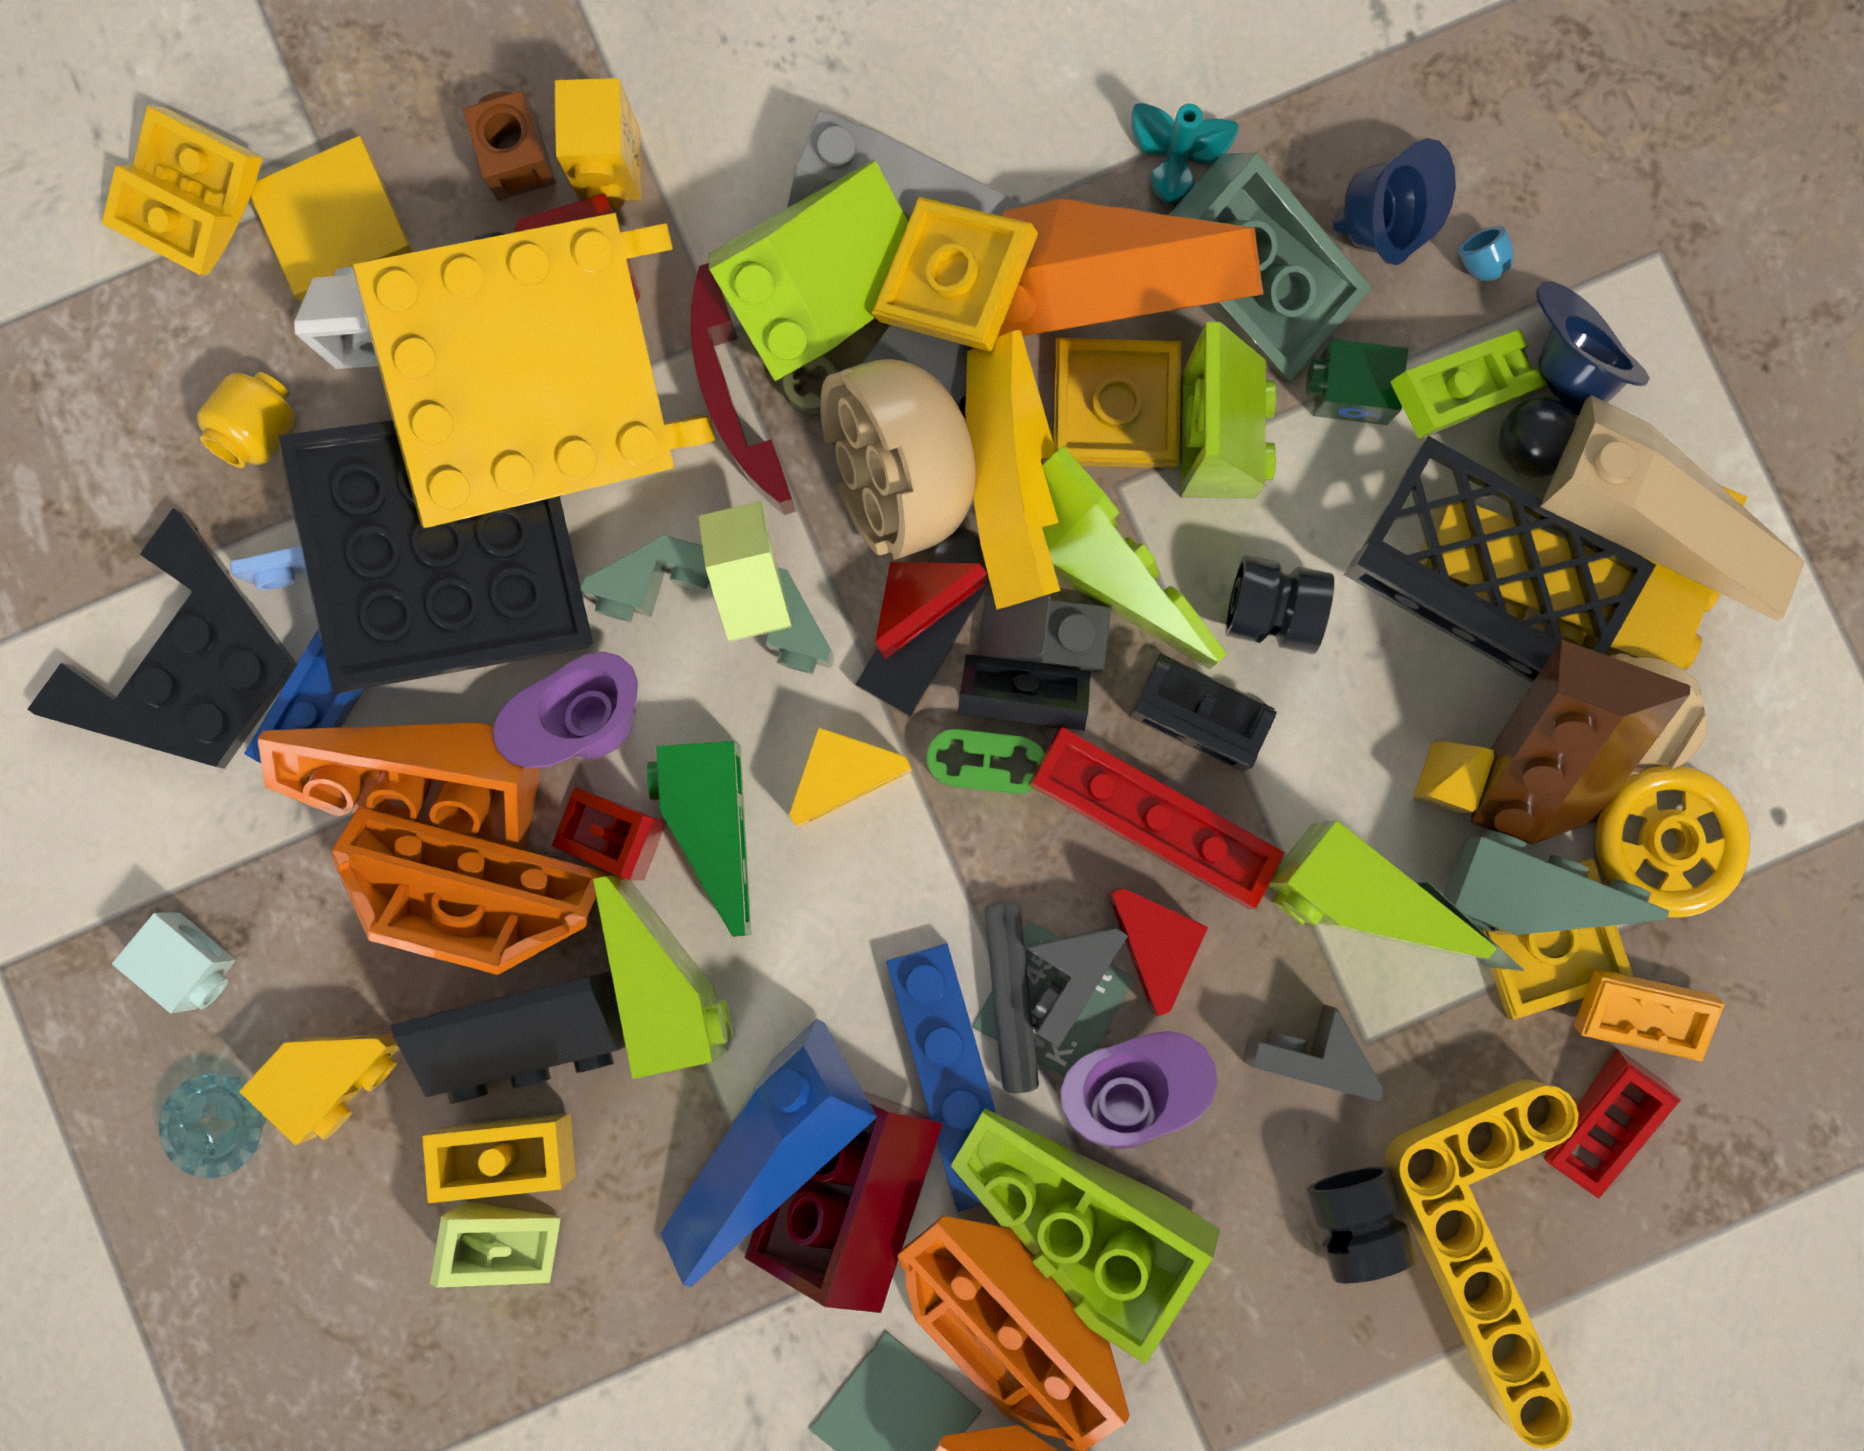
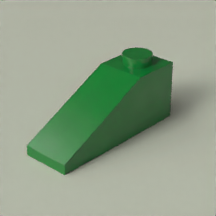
M735 741L656 746L657 761L648 762L647 787L650 800H659L662 816L731 936L751 935L741 745Z

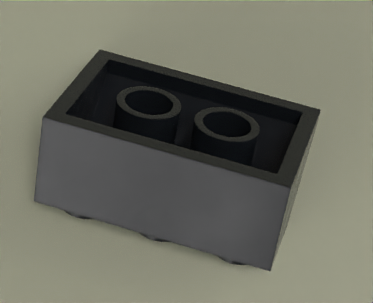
M611 971L391 1025L393 1038L425 1097L447 1093L449 1104L488 1095L486 1083L508 1077L511 1079L513 1089L550 1080L549 1067L569 1062L574 1063L576 1073L614 1064L612 1052L626 1047Z

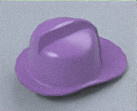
M608 652L590 653L577 658L557 672L523 689L506 702L496 717L493 738L497 751L509 763L524 768H545L566 761L573 756L590 759L603 757L615 751L627 739L633 727V717L636 713L634 705L637 701L638 680L633 667L620 655Z
M1171 1031L1146 1034L1094 1051L1079 1058L1066 1073L1061 1088L1062 1111L1071 1127L1088 1141L1119 1149L1137 1148L1150 1142L1153 1138L1182 1129L1203 1115L1213 1102L1218 1084L1215 1062L1206 1048L1188 1035Z

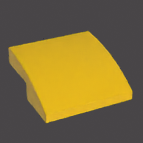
M147 106L133 165H115L102 224L198 275H209L229 244L243 216L257 180L263 157L166 107Z

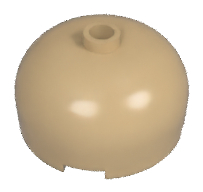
M875 360L828 375L823 383L820 399L824 442L828 444L837 442L835 445L836 460L844 482L837 483L836 485L846 510L863 540L876 555L880 556L890 552L894 560L928 549L944 541L954 533L966 517L973 500L976 483V464L971 437L966 425V419L963 417L953 397L940 381L929 372L912 363L900 360Z

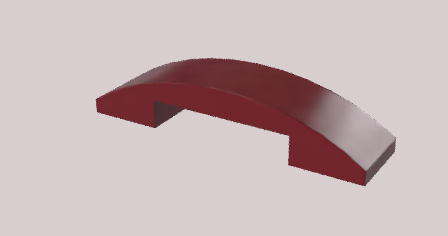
M709 263L700 265L694 284L691 305V340L696 374L706 406L729 454L751 485L782 514L787 515L796 512L772 440L770 439L748 447L715 346L738 339L722 290L709 270Z

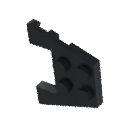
M173 508L140 555L189 588L191 594L116 697L74 666L60 663L27 710L40 717L225 769L282 690L297 663L254 604L245 598L228 575L230 572L218 555L213 553L198 534L197 531L199 529L191 518Z

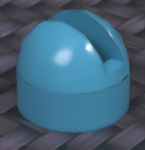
M1493 226L1481 230L1466 239L1458 248V254L1466 270L1472 277L1482 281H1493L1500 278L1502 272L1510 269L1514 260L1513 244L1503 226Z

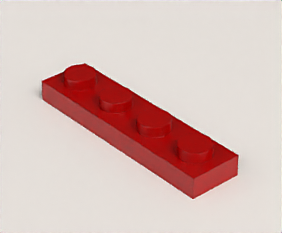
M1063 727L1056 731L1028 783V786L1247 909L1257 908L1285 854L1284 851Z

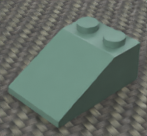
M1258 153L1222 154L1169 214L1170 216H1182L1255 228L1263 295L1201 305L1199 307L1216 322H1221L1262 356L1266 360V364L1284 380L1291 381L1372 289L1371 285Z

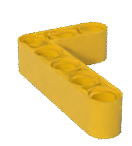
M1525 1079L1516 1081L1399 1134L1388 1145L1384 1162L1385 1166L1391 1170L1399 1200L1496 1413L1503 1423L1522 1441L1532 1447L1546 1449L1557 1446L1565 1440L1570 1432L1573 1418L1570 1405L1469 1187L1474 1182L1561 1144L1571 1137L1576 1129L1579 1114L1576 1103L1567 1092L1541 1081ZM1544 1095L1550 1106L1549 1117L1539 1127L1532 1128L1527 1117L1528 1107L1534 1099ZM1487 1122L1492 1132L1491 1143L1483 1152L1472 1154L1468 1146V1135L1474 1126ZM1429 1149L1434 1159L1433 1169L1425 1178L1416 1181L1411 1180L1408 1173L1409 1160L1417 1151ZM1458 1210L1461 1218L1459 1231L1451 1239L1438 1240L1436 1225L1439 1218L1447 1211ZM1486 1272L1489 1281L1484 1295L1475 1300H1465L1464 1287L1468 1278L1475 1273ZM1515 1334L1516 1345L1511 1356L1505 1360L1494 1361L1492 1351L1496 1341L1503 1335ZM1543 1396L1544 1404L1540 1415L1532 1421L1522 1422L1520 1417L1521 1409L1525 1402L1532 1397Z

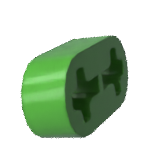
M951 729L938 734L930 743L927 751V766L933 778L940 784L952 788L1020 795L1034 790L1028 786L1034 773L1025 774L1022 784L1010 782L1011 776L1009 771L989 768L990 757L1009 759L1014 749L1020 748L1026 750V760L1036 763L1037 769L1044 752L1033 740L1022 736ZM951 741L963 742L964 753L984 757L983 767L965 765L961 767L959 776L947 775L946 764L937 762L936 756L938 751H948Z

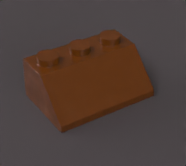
M1561 639L1490 748L1494 750L1493 754L1495 757L1478 808L1471 814V823L1510 835L1533 845L1595 822L1689 697L1690 685Z

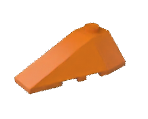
M1066 198L1003 211V217L1032 223L1039 234L997 338L1016 330H1021L1022 336L1025 337L1263 295L1254 227L1182 216H1170L1124 207L1105 206Z

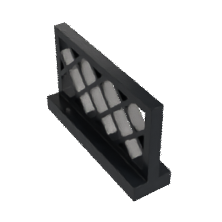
M1428 435L1422 441L1362 548L1354 555L1344 576L1533 683L1562 639L1557 623L1559 618L1588 611L1595 635L1589 649L1606 655L1656 564L1615 542L1540 507L1543 502L1542 499ZM1430 458L1453 471L1459 492L1458 495L1427 502L1420 475ZM1469 480L1482 488L1472 491ZM1410 492H1412L1415 506L1401 509ZM1496 495L1507 501L1516 527L1484 535L1474 500ZM1462 503L1472 538L1440 546L1430 511ZM1526 513L1537 518L1539 521L1528 523ZM1418 515L1428 550L1406 555L1383 542L1395 520ZM1552 527L1565 534L1572 559L1541 567L1531 532ZM1518 535L1528 571L1497 579L1487 543ZM1583 545L1596 553L1586 556ZM1474 547L1484 582L1462 587L1449 579L1443 555ZM1430 558L1434 570L1418 561ZM1609 559L1632 572L1619 595L1599 600L1588 564ZM1575 567L1585 604L1554 611L1544 575ZM1531 579L1541 615L1520 620L1506 612L1500 587ZM1487 590L1490 602L1474 593ZM1613 605L1604 620L1601 607ZM1544 623L1547 635L1535 629L1532 625Z

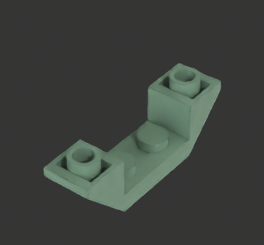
M663 535L584 578L580 591L591 600L597 601L594 611L605 616L627 622L632 621L634 612L652 617L666 570L672 571L670 581L700 591L707 590L710 581L705 568L702 545ZM778 567L792 627L769 632L765 644L770 651L779 653L777 664L809 674L814 673L816 664L831 668L834 655L788 570Z

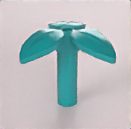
M1137 103L1133 106L1131 128L1138 146L1147 154H1166L1167 159L1159 164L1150 175L1151 186L1160 200L1167 204H1176L1182 201L1195 184L1194 177L1186 161L1190 159L1208 166L1214 164L1222 154L1227 153L1236 139L1239 125L1235 121L1216 118L1202 121L1201 109L1191 103L1184 104L1179 108L1175 121L1168 113L1158 107L1145 103Z

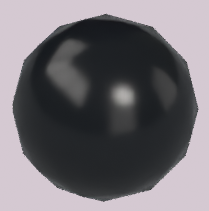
M1542 397L1525 400L1515 406L1501 423L1499 435L1501 455L1514 471L1526 476L1543 477L1553 475L1574 431L1578 418L1567 404L1555 399Z

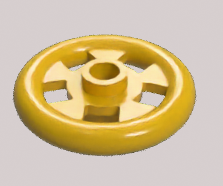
M1669 765L1643 769L1640 774L1629 777L1598 817L1595 844L1600 867L1609 883L1614 879L1639 886L1651 893L1649 903L1669 910L1667 917L1683 918L1712 909L1734 891L1741 881L1748 864L1750 832L1748 822L1739 802L1720 781L1692 767L1681 765L1670 770ZM1664 790L1682 791L1683 809L1659 811L1657 809V792ZM1713 812L1719 822L1722 838L1706 843L1704 830L1697 818ZM1629 814L1643 818L1645 821L1639 832V845L1622 841L1624 824ZM1668 829L1672 830L1678 838V846L1672 853L1667 852L1661 844V837ZM1702 858L1713 871V874L1704 883L1693 888L1683 876V872L1694 867ZM1644 859L1653 868L1665 872V876L1657 889L1644 883L1635 874Z

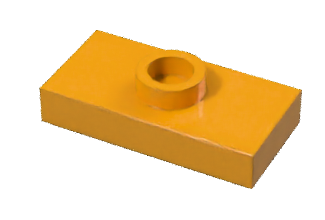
M1595 968L1574 1022V1027L1582 1036L1703 1061L1725 1004L1715 994Z

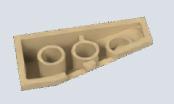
M1590 395L1585 400L1574 431L1565 447L1540 507L1777 621L1783 618L1805 561L1649 422L1593 395Z

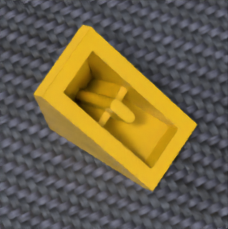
M818 728L789 815L794 825L800 828L911 773V766L906 756Z

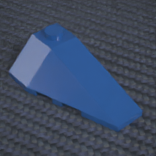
M816 1018L771 1060L661 1231L662 1239L683 1285L692 1287L877 1118L876 1113L823 1021Z

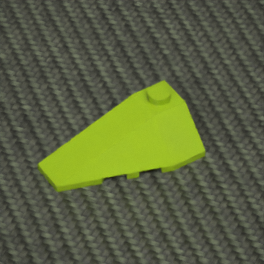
M1063 445L1042 465L1059 521L1057 524L1042 528L1057 579L1100 605L1111 607V611L1210 670L1228 653L1186 598L1176 588L1168 586L1162 590L1156 582V579L1160 577V571L1155 564L1157 560L1143 543H1137L1130 537L1123 539L1116 530L1118 524L1115 517L1120 512Z

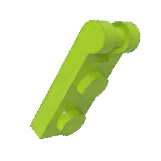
M1521 329L1406 370L1390 381L1418 439L1509 403L1519 402L1548 387L1549 384L1540 368L1533 369L1524 351L1529 345Z

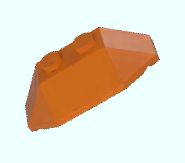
M358 807L332 848V861L369 941L496 975L503 973L585 928L597 904L593 879L607 876V873L362 807Z
M942 1216L900 1251L898 1259L901 1269L905 1270L906 1289L915 1321L1004 1416L1041 1434L1065 1439L1066 1446L1077 1451H1086L1126 1424L1130 1414L1110 1342L1084 1324L1073 1311L1075 1304L1051 1276L1047 1279L1032 1262L1034 1256L1010 1228Z

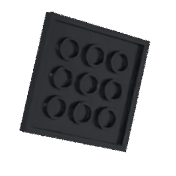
M393 420L278 435L280 455L332 694L589 648L593 644L560 496L423 528L418 516Z

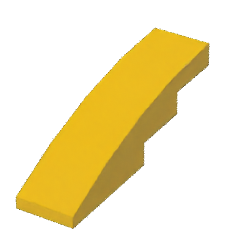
M1016 330L998 337L991 352L977 348L967 351L965 414L976 464V483L973 500L980 544L997 610L1060 591L1042 529L1059 523L1041 463L1048 460L1056 450L1021 330Z

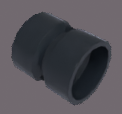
M1244 555L1239 564L1231 591L1226 617V636L1261 643L1268 635L1275 636L1280 648L1314 655L1322 643L1330 616L1334 594L1333 573L1298 566L1290 574H1284L1279 562Z
M1376 1166L1350 1170L1321 1179L1307 1188L1317 1225L1330 1232V1235L1322 1244L1332 1279L1335 1282L1350 1284L1378 1280L1402 1272L1415 1264L1417 1259L1407 1225L1403 1221L1394 1219L1393 1216L1401 1204L1389 1168Z

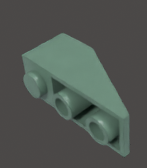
M1489 831L1487 838L1480 836L1464 840L1444 896L1477 927L1497 935H1521L1666 920L1669 914V910L1649 903L1651 893L1639 886L1613 879L1608 887L1586 878L1589 871L1588 867L1556 855H1550L1548 862L1525 854L1524 852L1527 847L1525 842L1496 831Z

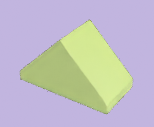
M762 501L698 516L705 568L728 641L732 642L792 627Z
M464 1201L441 1216L430 1285L439 1288L550 1283L561 1218L550 1214Z

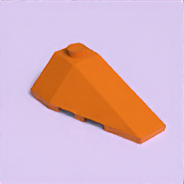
M478 722L264 730L258 738L265 788L337 817L347 815L349 812L355 813L358 807L524 851L527 850L540 781V769L524 768L509 763L497 751L493 738L494 725Z

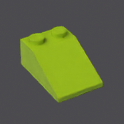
M875 159L708 253L709 270L774 381L832 350L875 318L872 314L873 308L908 224L905 214Z
M1221 322L1205 323L1181 375V498L1255 499L1265 487V480H1273L1275 475V443L1265 442L1266 418L1272 419L1274 417L1276 407L1275 381L1266 380V360Z
M1338 820L1311 824L1278 865L1268 885L1278 893L1272 900V903L1302 926L1305 922L1314 927L1317 924L1451 954L1487 959L1497 949V947Z
M604 876L593 879L632 1079L711 1063L727 1051V1039L734 1038V1025L728 1001H717L714 986L631 880L619 876Z

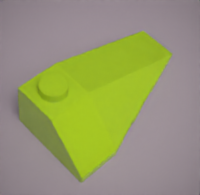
M984 1109L951 1164L954 1171L1002 1227H1009L1034 1256L1033 1264L1047 1279L1051 1276L1075 1304L1073 1311L1084 1324L1146 1365L1212 1261L1220 1229L1165 1194L987 1109Z

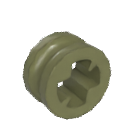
M822 355L783 377V386L787 400L793 409L803 415H821V396L818 397L812 392L804 397L798 395L796 391L802 390L798 378L804 373L811 378L817 377L820 373L826 377L837 373L832 362Z

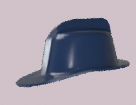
M1424 138L1411 144L1390 161L1365 168L1355 174L1348 185L1344 209L1332 220L1333 230L1348 234L1350 240L1357 248L1378 253L1387 264L1399 265L1405 261L1414 251L1436 235L1445 224L1451 211L1456 180L1455 167L1448 149L1438 140Z
M1553 281L1542 282L1536 289L1537 301L1553 327L1539 357L1538 366L1549 384V389L1561 402L1567 404L1573 413L1579 416L1585 400L1590 395L1608 402L1627 384L1646 386L1650 379L1646 370L1625 350L1610 326L1594 307L1566 286Z

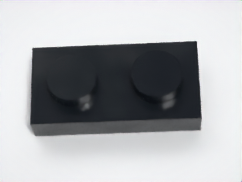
M966 654L958 714L980 716L985 719H1002L1038 724L1050 728L1063 727L1085 731L1089 709L1091 671Z

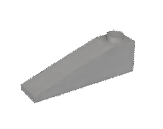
M819 110L796 166L787 208L873 159L879 165L908 222L918 197L999 216L1003 215L1004 210L1027 205L879 131Z

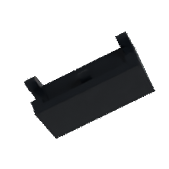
M1160 653L1129 717L1244 772L1253 768L1258 757L1257 755L1274 722L1277 711L1271 706L1264 703L1261 704L1176 663L1171 658Z

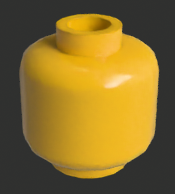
M257 372L254 377L241 373H231L225 376L198 410L197 421L200 429L203 431L200 441L218 458L238 468H244L247 463L261 465L269 462L279 449L278 435L290 434L296 424L295 413L286 401L289 397L288 390L279 381L263 372Z

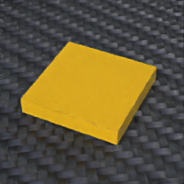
M360 135L255 182L251 194L252 201L293 295L300 302H303L312 278L334 276L335 270L352 267V264L414 252L370 151Z
M918 197L872 314L881 323L991 352L1039 233L1032 223Z
M1056 338L1053 443L1055 450L1058 451L1064 445L1081 466L1177 469L1179 465L1181 341Z
M1593 858L1577 861L1589 868L1586 878L1602 884ZM1616 925L1521 935H1497L1479 928L1524 969V971L1490 967L1507 1019L1515 1020L1584 998L1595 968L1633 976Z

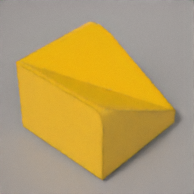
M1446 741L1433 742L1430 745L1413 799L1454 814L1474 812L1478 808L1495 757L1493 754L1494 750Z

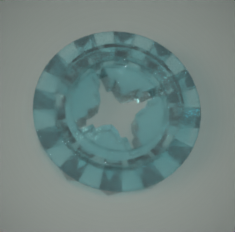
M214 1072L195 1076L180 1084L167 1098L160 1114L159 1136L166 1155L180 1170L200 1178L222 1177L243 1168L251 1156L262 1147L259 1141L262 1128L267 1119L239 1092L244 1086L240 1082V1077L215 1074ZM212 1105L216 1107V1114L219 1118H228L229 1121H235L236 1126L230 1127L229 1130L218 1134L217 1144L213 1142V1135L210 1131H201V1128L190 1129V1124L200 1122V1119L211 1115Z

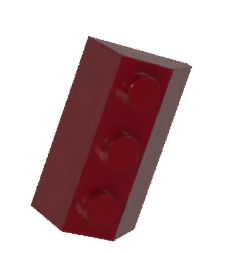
M863 1091L877 1118L753 1230L744 1258L824 1307L881 1313L899 1260L898 1254L903 1248L943 1123L901 1103Z

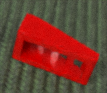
M1617 1049L1602 1067L1577 1105L1578 1123L1571 1137L1561 1144L1548 1149L1543 1158L1549 1165L1599 1199L1681 1099L1664 1080L1620 1049ZM1629 1083L1645 1094L1640 1103L1622 1092ZM1611 1104H1614L1631 1116L1625 1125L1606 1113ZM1595 1124L1616 1138L1611 1147L1589 1133ZM1579 1144L1601 1159L1596 1169L1572 1153Z

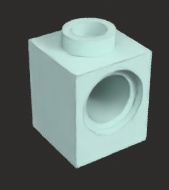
M180 912L153 913L112 962V965L172 1014L196 1010L197 1007L202 1010L214 1002L226 988L228 979L224 975L236 962V959Z

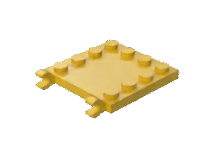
M616 213L352 264L411 490L423 528L674 469L670 450L716 441L709 415L702 417V414L664 423L626 259L673 249L667 223L620 233Z

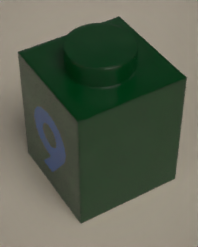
M1332 339L1320 355V358L1313 357L1311 359L1308 369L1306 395L1315 396L1313 416L1388 425L1402 410V405L1390 381L1406 371L1408 348Z

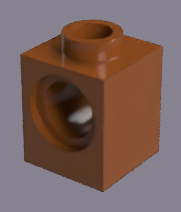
M523 90L515 93L508 91L493 92L482 97L478 104L462 108L483 179L498 201L556 183L537 117ZM511 132L521 133L519 141L511 148H496L497 142L505 134Z

